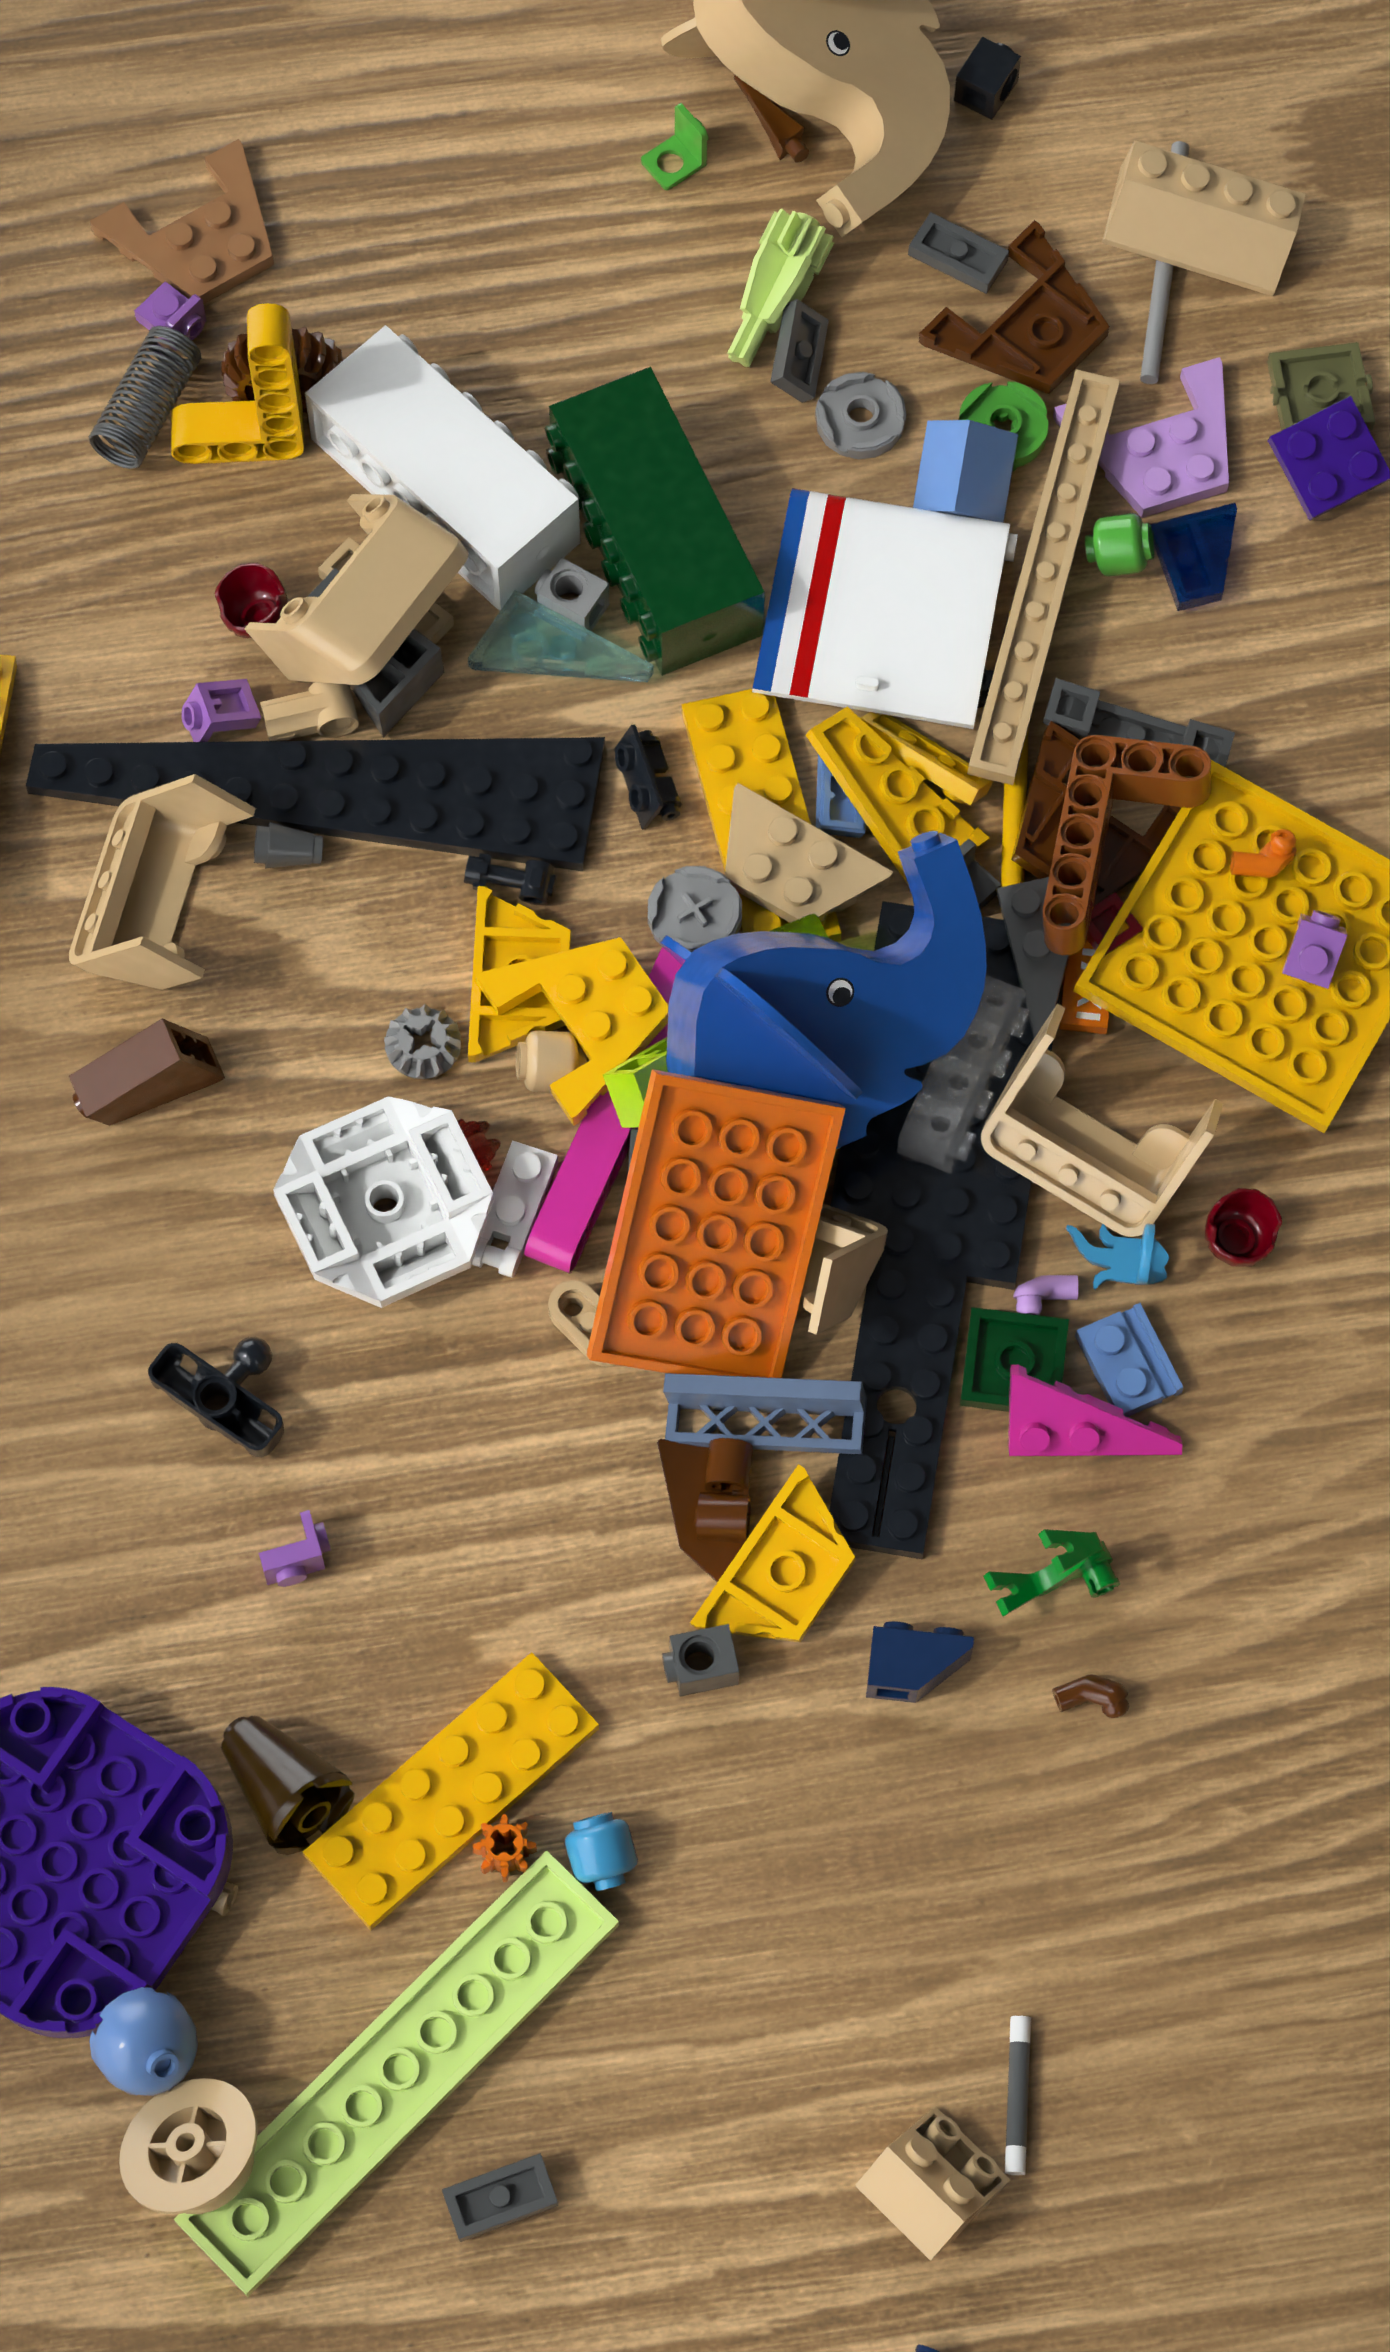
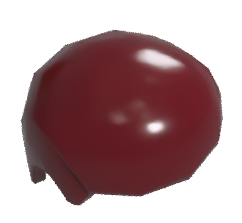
M258 562L240 564L227 572L217 585L214 593L223 623L229 631L242 638H252L245 630L249 622L277 623L281 618L282 608L288 603L285 588L276 573Z
M1237 1188L1220 1198L1211 1208L1205 1225V1240L1208 1242L1210 1251L1219 1260L1230 1266L1252 1267L1265 1259L1275 1248L1278 1231L1282 1225V1216L1274 1201L1259 1190Z

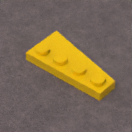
M848 706L807 732L806 737L907 885L908 882L898 851L910 847V841L914 837L925 832L938 831V833H943L957 839L959 846L970 839L976 844V849L990 839L979 827L974 829L958 814L960 810L947 798L941 799L923 782L925 777L912 765L908 768L891 752L892 747Z

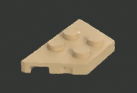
M739 783L735 786L725 876L730 880V884L736 889V892L738 891L741 895L803 931H807L823 922L830 913L843 911L855 904L857 898L878 886L882 889L892 881L893 871Z

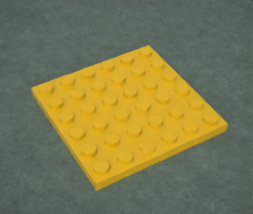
M1211 760V794L1208 800L1197 807H1181L1077 981L1073 992L1318 1131L1325 1133L1390 1020V859ZM1284 829L1294 834L1296 838L1295 847L1297 849L1295 857L1278 875L1272 878L1231 875L1230 865L1233 851L1259 853L1271 841V834L1273 832ZM1313 910L1329 913L1340 918L1339 926L1347 930L1348 935L1328 989L1282 973L1301 913L1312 916ZM1131 912L1143 927V931L1105 956L1115 937L1129 928L1125 920Z

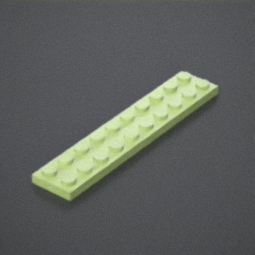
M546 1850L257 2136L252 2172L242 2190L231 2201L214 2211L203 2214H178L174 2218L175 2223L249 2297L619 1926V1921Z

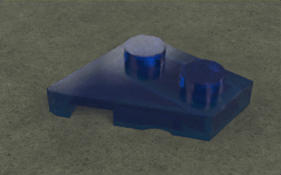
M1236 503L1151 524L1154 547L1177 611L1222 600L1237 514Z

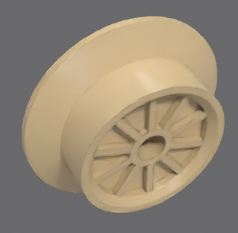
M211 2078L183 2081L169 2091L154 2096L136 2114L122 2141L119 2165L121 2177L128 2192L142 2206L164 2214H203L227 2204L242 2190L250 2177L254 2164L258 2126L255 2112L250 2102L233 2085Z

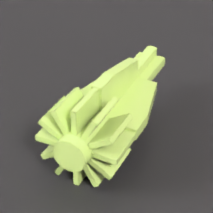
M780 209L778 213L774 211L759 241L760 247L753 259L740 309L743 311L741 318L743 322L727 352L729 354L728 358L731 361L739 362L744 367H750L767 331L776 333L781 327L783 310L787 303L796 299L801 301L814 278V273L819 275L834 245V242H832L834 237L824 233L826 228L820 226V223L810 215L792 211L791 215H789L783 209Z

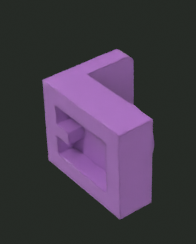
M166 281L134 310L136 320L148 330L156 326H166L181 332L191 340L200 334L206 322L203 299L196 294L188 299Z
M247 679L196 683L182 707V722L184 727L190 731L193 742H208L213 732L256 728L262 718Z

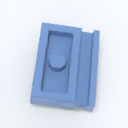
M1141 1303L1133 1305V1308L1122 1313L1119 1311L1076 1330L1075 1338L1108 1403L1123 1409L1124 1416L1129 1417L1161 1403L1163 1399L1172 1395L1182 1394L1184 1387Z

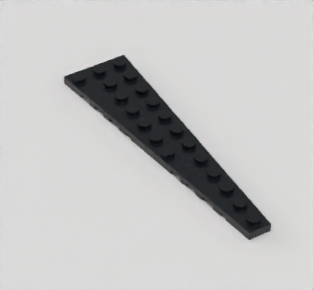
M605 737L35 744L26 789L28 794L119 807L130 796L196 774L256 808L253 817L235 823L268 826L269 822L318 835L476 857L483 853L491 855L492 859L525 864L528 860H539L553 865L554 868L583 871L605 749Z

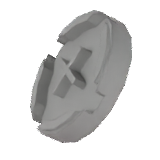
M685 866L676 869L674 874L667 876L665 879L663 877L655 884L648 899V925L654 939L659 944L667 935L692 953L713 940L738 933L742 925V900L738 891L736 892V889L730 884V880L723 873L706 866Z

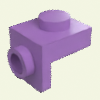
M1313 910L1312 916L1301 913L1282 973L1328 989L1348 935L1346 928L1339 926L1341 919L1319 910Z
M310 1510L300 1512L306 1540L259 1553L267 1585L278 1583V1586L281 1587L295 1585L304 1581L307 1578L306 1574L325 1569L322 1553L331 1551L324 1523L313 1524Z

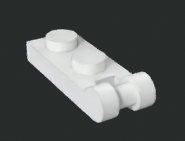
M512 1140L493 1189L494 1200L472 1265L481 1268L483 1264L498 1268V1273L510 1278L515 1276L525 1251L528 1237L538 1217L556 1170L558 1155ZM494 1237L509 1242L505 1250L491 1246Z

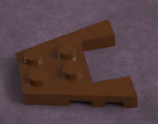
M1034 220L1008 246L1009 257L1038 280L983 334L949 308L945 307L919 333V343L924 347L1050 394L1108 336L1110 326L1080 283L1076 284L1065 267V260L1057 249L1053 250L1045 238L1044 229Z
M1052 721L1043 733L1011 858L1012 861L1039 879L1049 877L1067 788L1062 783V780L1071 768L1074 749L1080 741ZM1084 804L1083 806H1092L1093 804ZM1164 805L1144 836H1141L1113 816H1110L1093 906L1114 892L1117 893L1143 873L1181 807ZM1077 843V844H1075V845H1076V846H1083V845H1086V844H1084V843Z

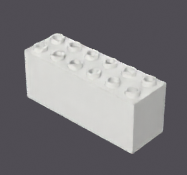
M385 325L305 392L311 439L371 494L395 495L454 534L469 552L468 559L458 574L500 612L539 580L546 569L550 570L558 563L561 557L564 558L580 544L579 496L574 487L565 479L557 480L548 472L545 463L537 453L530 449L525 451L514 441L511 431L498 420L493 422L482 412L478 401L470 393L458 391L450 383L448 375L439 365L435 363L428 364L419 355L413 342L405 335L397 336Z

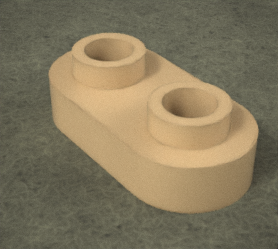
M565 1281L557 1285L549 1296V1316L553 1324L587 1357V1349L600 1296L590 1286L581 1281ZM570 1304H577L582 1308V1311L576 1316H570L565 1313L564 1309ZM591 1361V1362H593V1363H595V1364H597V1365H599V1366H605V1367H607V1366H614V1365H615V1364H609V1363Z

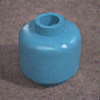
M612 1812L573 1822L574 1831H571L566 1836L565 1846L574 1878L581 1883L594 1882L596 1891L625 1884L624 1873L631 1871L638 1863L628 1823L622 1819H614Z

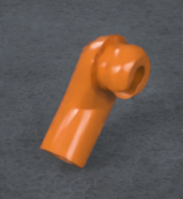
M1284 829L1273 832L1271 834V841L1259 853L1233 851L1230 865L1231 875L1272 878L1278 875L1295 857L1297 849L1295 847L1296 838L1294 834Z

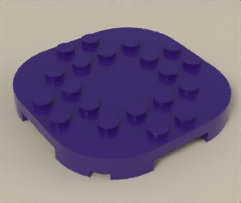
M40 1687L41 1690L27 1692L17 1696L9 1694L0 1698V2014L18 2026L39 2035L62 2039L91 2036L92 2031L95 2034L97 2033L98 2026L103 2021L100 2017L101 2012L106 2005L121 1994L141 1987L153 1988L156 1991L214 1906L224 1888L233 1855L232 1826L229 1814L218 1791L204 1773L185 1756L181 1757L107 1709L100 1701L89 1695L67 1688Z

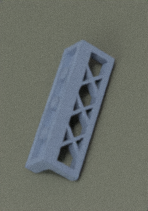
M665 1373L663 1393L669 1403L665 1440L693 1446L709 1447V1442L713 1439L733 1438L752 1444L753 1450L862 1454L867 1396L862 1382ZM681 1409L702 1410L711 1420L696 1433L678 1432ZM711 1410H720L722 1412L716 1416ZM737 1411L750 1412L759 1422L745 1435L732 1434L723 1423ZM760 1412L770 1414L766 1418H764ZM786 1413L799 1414L808 1424L794 1437H781L772 1427ZM808 1414L820 1416L813 1420ZM834 1416H854L851 1440L830 1439L821 1427ZM718 1428L723 1434H712V1432ZM766 1430H767V1432L771 1435V1436H760V1435H761L763 1432H765ZM816 1433L820 1438H809V1437H810L812 1434Z

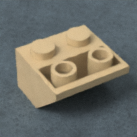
M935 2106L892 2142L855 2186L931 2261L976 2218L1010 2182V2179L999 2169L997 2163L990 2156L984 2154L961 2132L955 2121L945 2116Z

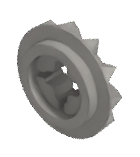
M426 1004L421 1008L412 1010L405 1008L400 1016L395 1020H390L389 1029L386 1037H384L385 1051L390 1063L400 1073L416 1079H429L445 1073L454 1065L461 1050V1035L457 1023L446 1014L444 1009L438 1011L429 1008ZM432 1028L431 1042L436 1048L423 1045L419 1050L416 1049L413 1054L415 1043L410 1033L422 1036Z

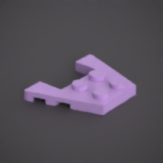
M1220 357L1185 367L1181 370L1180 379L1194 410L1112 435L1107 430L1098 465L1106 472L1105 478L1141 518L1219 495L1228 490L1229 473L1223 366ZM1066 404L1054 407L1053 417L1059 427L1061 426Z

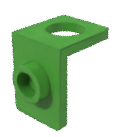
M679 103L675 106V135L641 157V164L664 190H670L707 165V141L709 137L705 127L697 118H694L682 103ZM665 154H675L683 160L684 164L679 171L667 173L658 167L657 162Z

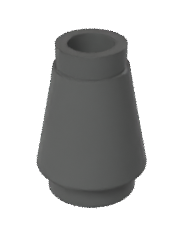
M269 822L268 826L257 825L254 863L265 864V869L311 865V863L321 864L323 836H317Z

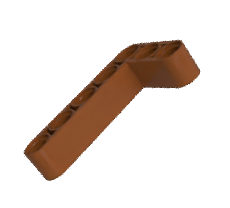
M1090 735L1077 743L1073 753L1043 904L1044 942L1050 951L1062 956L1072 955L1079 952L1087 941L1114 799L1185 808L1202 805L1211 794V759L1206 751L1190 745L1103 735ZM1084 804H1093L1092 806H1083ZM1084 843L1086 845L1076 846L1075 844ZM1068 883H1078V885H1076V886H1069V885H1066V884H1068ZM1061 923H1070L1071 925H1069V926H1059L1058 924H1061Z

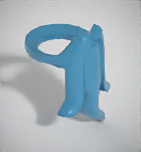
M1102 1224L1099 1238L1103 1245L1108 1248L1092 1246L1077 1228L1067 1225L1066 1230L1071 1235L1079 1253L1092 1265L1107 1269L1095 1275L1093 1281V1288L1095 1290L1106 1281L1152 1285L1167 1279L1164 1267L1170 1257L1162 1245L1154 1238L1155 1224H1146L1144 1226L1142 1239L1115 1237Z

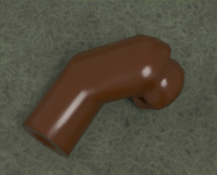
M1086 1675L1052 1689L1055 1702L1061 1712L1087 1702L1102 1705L1103 1713L1109 1718L1121 1717L1129 1709V1703L1126 1699L1128 1692L1125 1687L1119 1682L1098 1675Z

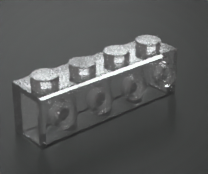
M986 975L985 987L978 1011L965 1036L946 1055L932 1061L922 1083L923 1087L918 1092L900 1132L897 1153L949 1174L952 1173L957 1159L966 1162L976 1138V1134L970 1132L976 1117L982 1120L985 1119L994 1097V1093L988 1091L994 1076L1003 1078L1013 1053L1006 1049L1012 1035L1021 1037L1031 1011L1024 1008L1026 990Z

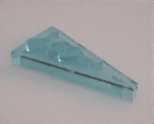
M514 590L468 657V667L481 671L648 682L654 674L653 664Z

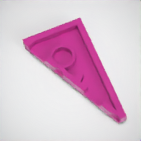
M1010 1366L1009 1456L1182 1455L1183 1444L1181 1436L1172 1434L1166 1427L1150 1421L1148 1426L1124 1416L1123 1409L1088 1394H1078L1070 1386L1058 1381L1054 1385H1050L1027 1375V1370L1023 1366Z

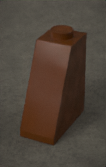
M162 1018L69 1075V1078L75 1090L73 1101L78 1111L85 1118L111 1126L216 1084L225 1079V1076L208 1037Z

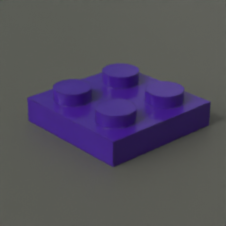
M1351 396L1270 436L1267 440L1309 521L1390 480V469Z

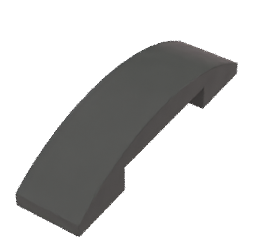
M1055 679L1043 723L1047 726L1052 721L1079 740L1090 735H1103L1195 746L1206 751L1211 760L1226 768L1235 732L1190 719L1187 727L1100 701L1098 700L1100 691L1061 679Z

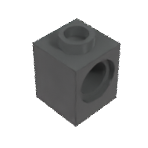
M729 1624L669 1636L670 1652L662 1653L663 1666L667 1683L677 1682L680 1697L739 1685V1668ZM703 1652L712 1658L713 1664L706 1670L696 1671L691 1669L685 1660L692 1653Z

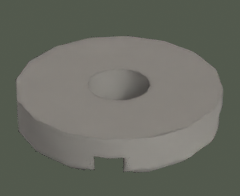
M866 372L844 374L832 380L824 388L823 394L818 399L815 409L817 432L826 446L841 456L854 459L875 458L891 450L902 436L906 423L904 399L895 385L886 379L883 382L881 379L875 378V374ZM855 408H865L872 413L873 417L866 422H856L848 414Z

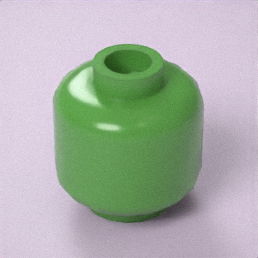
M1136 513L1099 518L1094 524L1093 534L1085 536L1088 562H1096L1100 572L1108 577L1142 572L1146 568L1148 560L1154 559L1155 556L1151 524L1143 523L1140 516Z

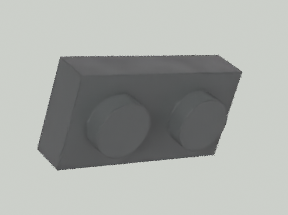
M930 212L911 241L908 255L987 294L1006 265L1009 258V250Z
M796 299L788 302L783 310L770 382L803 403L815 398L829 320Z
M541 2153L442 2189L459 2242L559 2206Z

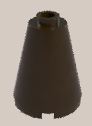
M259 1716L239 1717L225 1729L221 1750L269 1845L278 1854L291 1855L304 1851L310 1846L306 1840L318 1830L322 1834L325 1833L348 1812L354 1801L355 1793L349 1788V1785H353V1783L343 1772Z

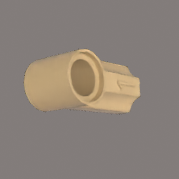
M315 682L306 692L260 702L269 741H285L319 733L320 736L325 738H336L350 734L359 726L350 685Z

